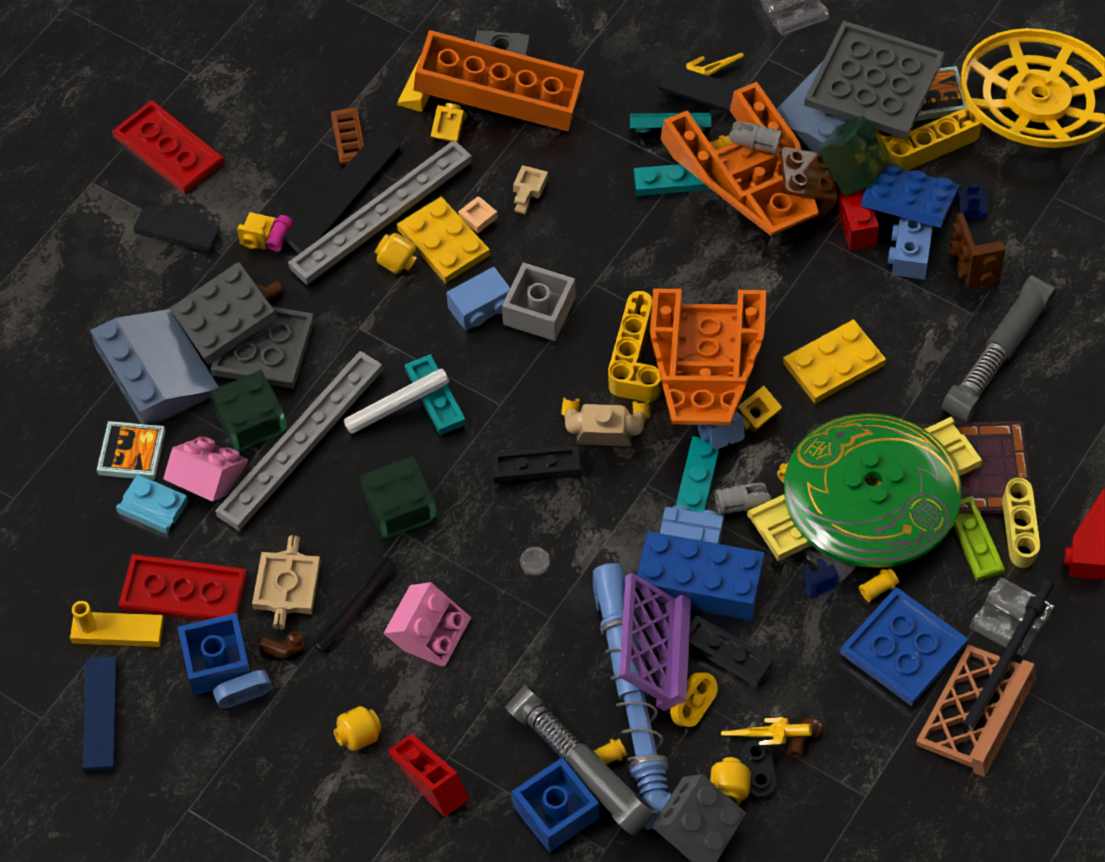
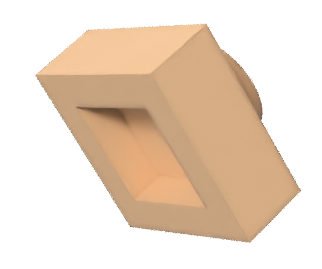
M479 196L458 211L462 220L477 234L498 218L497 211Z

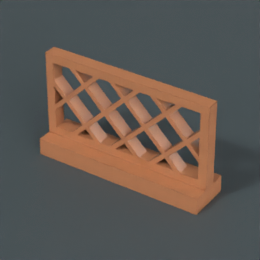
M967 645L916 740L917 746L970 766L975 774L985 777L1036 680L1035 664L1025 660L1021 664L1012 661L1008 670L1013 671L1011 678L1001 681L996 689L1000 699L997 703L988 705L982 714L987 721L985 727L974 731L967 730L968 733L951 738L947 727L964 722L969 712L964 713L960 703L978 698L983 687L977 689L973 678L988 673L991 675L1000 659V656ZM971 656L983 660L986 667L970 672L967 664ZM969 680L973 691L957 696L954 690L956 684ZM956 704L960 715L944 720L941 714L943 708ZM940 729L944 730L947 740L938 743L927 740L931 732ZM971 739L974 748L970 756L957 751L955 744Z

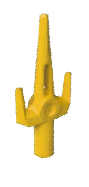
M739 53L704 67H696V64L705 59L704 56H701L687 63L686 67L688 70L710 76L742 58L744 54Z
M780 717L765 718L764 722L773 723L771 726L721 732L722 736L772 737V740L760 741L759 745H780L786 742L787 737L811 736L812 727L811 724L789 725L788 718Z

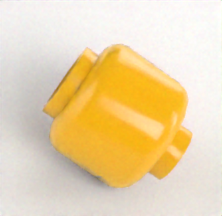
M393 233L390 236L386 234L374 252L378 254L377 262L394 274H399L403 269L409 271L417 259L413 255L416 248L415 245L398 233Z
M359 706L341 714L337 718V728L334 729V735L340 746L345 745L349 750L357 751L376 742L382 728L378 716L372 709L368 710L363 706Z
M727 757L712 766L710 781L734 803L739 805L749 795L751 772L739 759Z

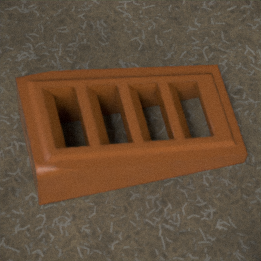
M357 108L331 112L340 166L346 165L358 152L344 153L343 151L360 149L364 145ZM354 129H355V131H349V132L340 133V132H342V131H348V130H354ZM357 140L353 142L342 143L345 141Z

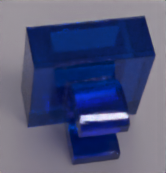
M968 185V189H958L959 213H963L964 217H987L986 189H980V185Z
M821 558L817 560L819 570L815 572L811 571L807 564L804 565L805 590L810 599L837 588L838 572L833 564L826 566L825 561Z

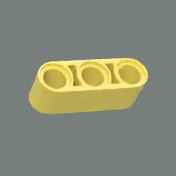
M1014 478L1008 482L1002 498L1006 535L1011 562L1017 567L1026 568L1034 563L1040 549V540L1032 486L1024 478ZM1011 492H1019L1024 498L1016 499L1011 495ZM1022 519L1027 523V526H1019L1014 520ZM1018 547H1027L1031 553L1023 554L1018 550Z

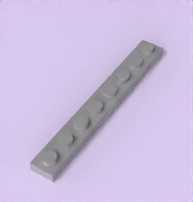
M455 140L451 141L288 262L289 269L308 285L472 163V155Z
M359 351L215 510L217 517L240 531L383 371L382 364Z

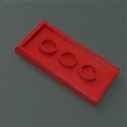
M153 100L112 131L114 138L184 195L225 163L224 158Z
M132 554L118 607L120 611L163 615L196 621H205L237 613L238 616L248 575L247 569Z

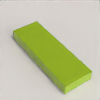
M970 496L962 499L960 504L969 502L972 509L959 510L953 528L975 579L979 581L1004 574L1005 568L981 513L975 505L974 498Z

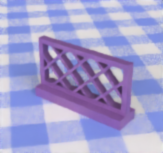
M630 573L625 576L619 677L657 698L656 707L666 711L686 701L691 599L683 594L674 598L637 575ZM635 587L640 590L644 598V601L641 602V600L639 599L635 591ZM655 599L664 604L662 605L661 610L658 604L656 603ZM646 603L655 618L652 621L643 606ZM634 609L643 623L641 627L634 617ZM656 622L660 627V636L654 626ZM644 628L653 642L651 646L642 632ZM632 635L636 638L642 651H637L632 642ZM654 647L659 653V662L652 650ZM643 653L652 668L650 671H648L640 656ZM631 660L640 676L630 671ZM652 673H654L658 679L657 686L650 675Z

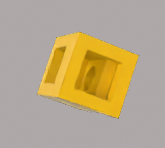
M762 386L737 407V411L743 419L744 430L750 429L753 433L776 416L782 409V406L765 386ZM750 410H758L760 417L754 418Z

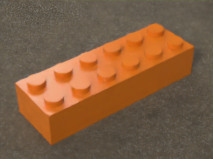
M429 30L416 68L413 91L568 132L580 94L584 71Z

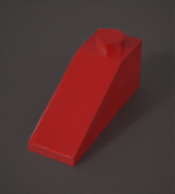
M857 177L835 181L837 193L835 204L849 249L855 250L877 246L879 225L874 210L861 206L865 191Z
M1105 488L1074 534L1071 547H1065L1064 565H1069V577L1105 580Z
M412 733L387 750L391 758L427 801L443 816H447L470 799L458 773Z

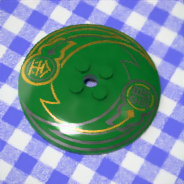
M861 413L843 416L824 423L814 429L799 443L791 455L786 468L784 498L788 514L795 527L816 549L833 559L847 564L880 568L911 562L927 554L941 543L957 518L961 501V483L952 457L946 448L929 432L910 421L895 416ZM873 477L879 479L881 484L870 486L865 480Z

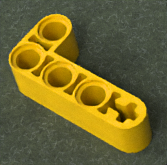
M966 107L910 131L907 139L874 129L873 147L885 164H896L901 169L910 170L975 142L980 137L982 123Z
M644 291L633 292L627 299L608 368L609 390L615 396L653 402L661 395L662 381L657 367L641 364L650 329L652 298Z

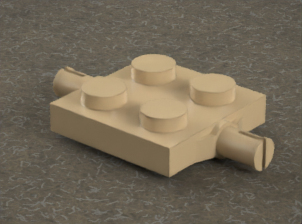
M293 535L288 537L286 551L278 553L261 552L252 606L255 610L275 612L272 625L275 629H279V626L280 630L285 629L287 614H312L321 560L319 556H306L298 552L300 537L294 536V539Z

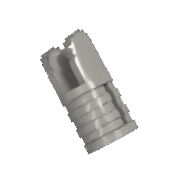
M742 121L734 122L733 129L728 136L732 143L776 155L781 138V130Z
M757 482L715 490L714 495L718 514L722 516L734 512L749 511L770 501L771 497L766 492V485Z

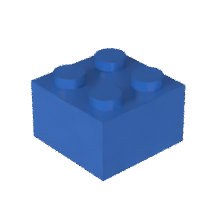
M237 613L178 627L193 695L213 691L219 684L251 672Z
M560 758L512 791L514 809L549 853L600 819L599 802L563 758Z

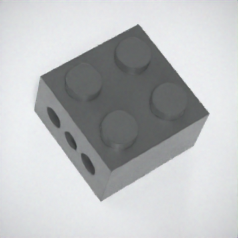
M703 774L682 777L652 827L690 861L717 862L746 812Z

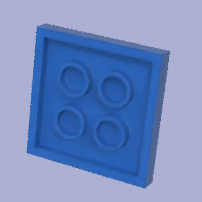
M881 163L862 197L861 206L941 228L958 195L960 184L953 183L952 180L947 178L927 176L922 171L901 169L896 164Z
M896 587L840 648V654L906 703L913 706L968 643V638Z

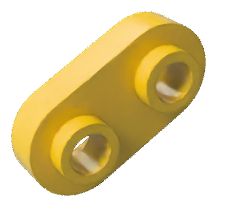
M694 673L687 680L686 701L670 709L671 718L676 725L692 727L700 721L717 694L718 685L713 675L709 673Z

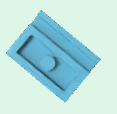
M137 474L123 495L122 502L116 506L119 514L168 534L170 532L169 528L172 524H175L189 500L187 495Z

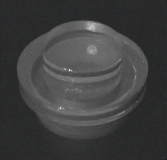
M530 547L520 557L521 568L529 575L544 573L550 564L547 552L540 547Z

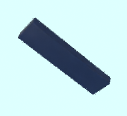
M116 656L86 658L82 767L84 772L115 770Z

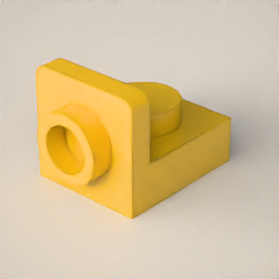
M446 103L445 107L437 105L431 132L432 139L448 142L455 140L457 143L459 142L463 120L466 121L467 114L464 110H461V106L452 103Z
M249 212L245 224H240L237 228L240 244L251 249L259 248L266 250L265 241L274 227L273 221L275 218Z

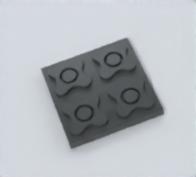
M843 20L805 97L804 106L907 139L944 60L945 52Z

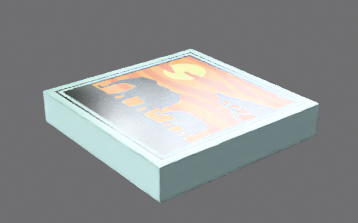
M957 66L939 69L915 121L945 117L968 107L961 93L960 76Z
M108 421L97 467L98 475L135 478L138 474L147 479L155 480L166 432L165 427Z

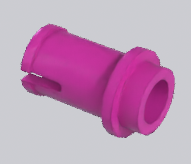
M279 215L278 218L274 219V227L265 241V245L276 252L282 250L285 242L282 237L294 224L293 220L285 215Z

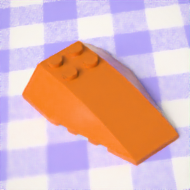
M653 289L650 336L672 424L731 425L764 339L766 290H738L737 305L682 304V289Z

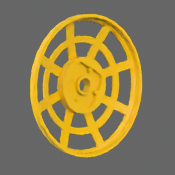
M1025 28L1008 30L992 35L978 43L968 53L960 76L961 93L972 114L992 131L1022 144L1049 148L1070 147L1086 143L1105 132V114L1093 112L1095 108L1094 90L1105 86V57L1088 44L1059 32ZM1019 43H1044L1061 47L1062 49L1056 59L1037 55L1023 56ZM1009 45L1012 58L998 63L991 70L978 62L979 58L987 52L1000 46ZM1073 52L1090 62L1102 74V77L1088 82L1079 71L1066 64L1071 53ZM1027 64L1049 66L1051 69L1049 72L1037 69L1029 70ZM1014 66L1018 70V73L1010 81L999 76L1001 72ZM971 69L985 78L982 89L984 99L970 97L967 82ZM1060 73H1066L1068 76L1073 78L1079 85L1070 88L1069 85L1061 77H1059ZM992 83L1006 90V99L992 100ZM1040 94V95H1042V96H1044V97H1043V98H1039V97H1036V96H1034V95ZM1085 94V111L1070 107L1072 97ZM979 108L989 109L998 120L1011 128L1007 129L997 124ZM1010 108L1019 118L1016 122H1013L998 109ZM1064 115L1079 119L1064 128H1061L1056 121ZM1030 121L1045 122L1050 130H1037L1027 128L1026 126ZM1087 121L1103 123L1097 129L1084 135L1072 138L1067 135L1081 128ZM1023 132V133H1026V134L1036 135V136H1048V137H1050V136H1055L1057 139L1037 138V137L1026 136V135H1023V134H1020V133Z

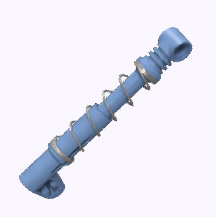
M610 563L601 565L593 570V592L597 610L602 612L603 617L600 625L601 634L607 637L609 646L605 653L610 654L614 676L610 679L615 680L619 699L624 701L616 704V706L626 707L630 729L623 730L621 733H631L636 756L627 759L628 761H633L628 767L630 768L631 776L638 783L639 796L656 811V814L644 826L647 830L653 828L652 825L671 797L669 786L667 785L668 780L665 778L669 766L667 757L657 755L656 751L663 742L662 735L653 731L651 727V722L657 716V709L651 704L646 703L645 696L648 693L619 677L625 577L621 564ZM632 635V642L637 651L640 652L638 642L634 635ZM641 654L643 657V662L645 664L646 657L644 654ZM631 660L630 671L640 676ZM647 706L653 708L655 712L651 720ZM653 733L660 737V743L655 746Z

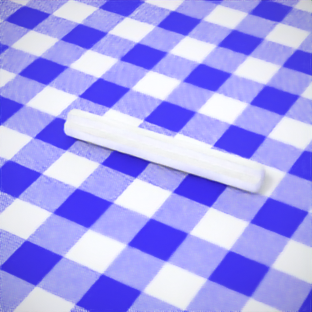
M438 369L345 418V426L350 433H355L448 384L449 378L443 369Z

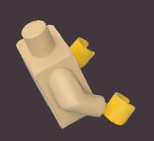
M563 398L561 414L564 415L567 431L577 434L578 445L631 447L632 436L639 435L643 430L646 419L650 418L649 401L645 403L633 401V415L622 405L585 404L579 412V399L570 401Z

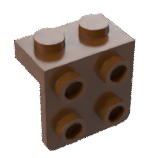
M788 147L782 148L780 160L785 193L815 199L819 212L816 217L824 218L837 201L832 155Z
M956 214V221L952 224L953 240L949 241L951 255L957 257V270L960 279L964 278L968 289L1000 283L1006 251L1003 241L975 246L964 214Z

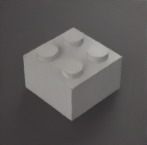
M523 262L502 304L503 325L556 341L576 298L575 278Z

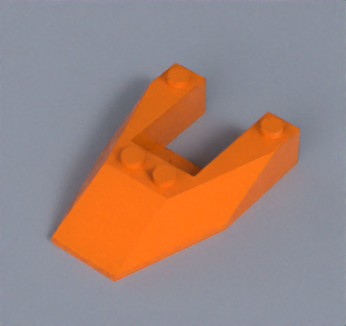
M758 82L734 91L730 112L737 121L781 130L782 133L776 155L754 148L751 149L737 143L714 150L688 110L664 120L660 139L674 160L770 236L818 216L819 212L815 199L788 195L784 191L780 151L784 147L801 150L798 139Z

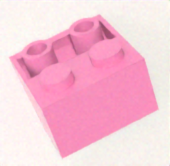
M198 437L172 448L163 479L210 501H215L228 494L247 465L248 459L240 456V453L235 449L222 448L215 445V441L210 438Z
M431 582L409 586L383 634L403 651L439 666H446L471 617Z

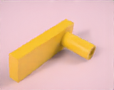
M78 601L72 606L73 622L70 634L72 644L161 646L164 625L163 615L91 612L89 604L85 601Z

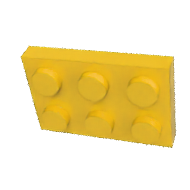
M442 197L397 223L398 231L404 238L415 245V250L445 284L490 256V249Z
M854 319L783 357V364L814 404L885 366L886 358Z

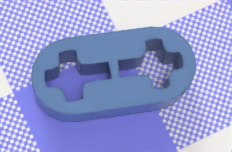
M257 670L219 684L213 690V694L219 708H230L265 695L272 689V684L266 671Z

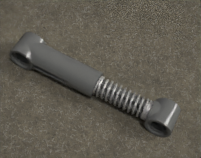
M1033 275L1027 279L1018 299L987 341L986 350L971 369V372L966 376L963 383L958 386H952L943 401L941 410L966 423L973 418L981 401L980 395L984 392L994 374L997 373L999 367L1002 366V363L1011 358L1041 313L1046 312L1057 293L1056 287Z
M524 684L505 708L523 725L527 727L530 725L535 729L539 736L545 739V742L566 761L587 789L613 814V819L629 834L636 836L656 814V811L642 797L633 792L587 744L579 743L575 736H572V733H569L565 726H562V723L558 722V719H555L551 712H548L546 706L548 702L528 684Z

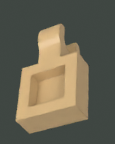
M522 165L513 184V192L517 193L514 203H517L515 212L526 214L530 198L539 199L548 180V172Z

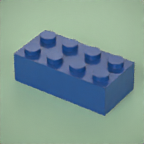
M647 531L637 576L674 598L682 594L691 599L692 610L752 621L763 573L764 552ZM635 587L639 599L644 601L640 590ZM655 599L656 603L663 604Z

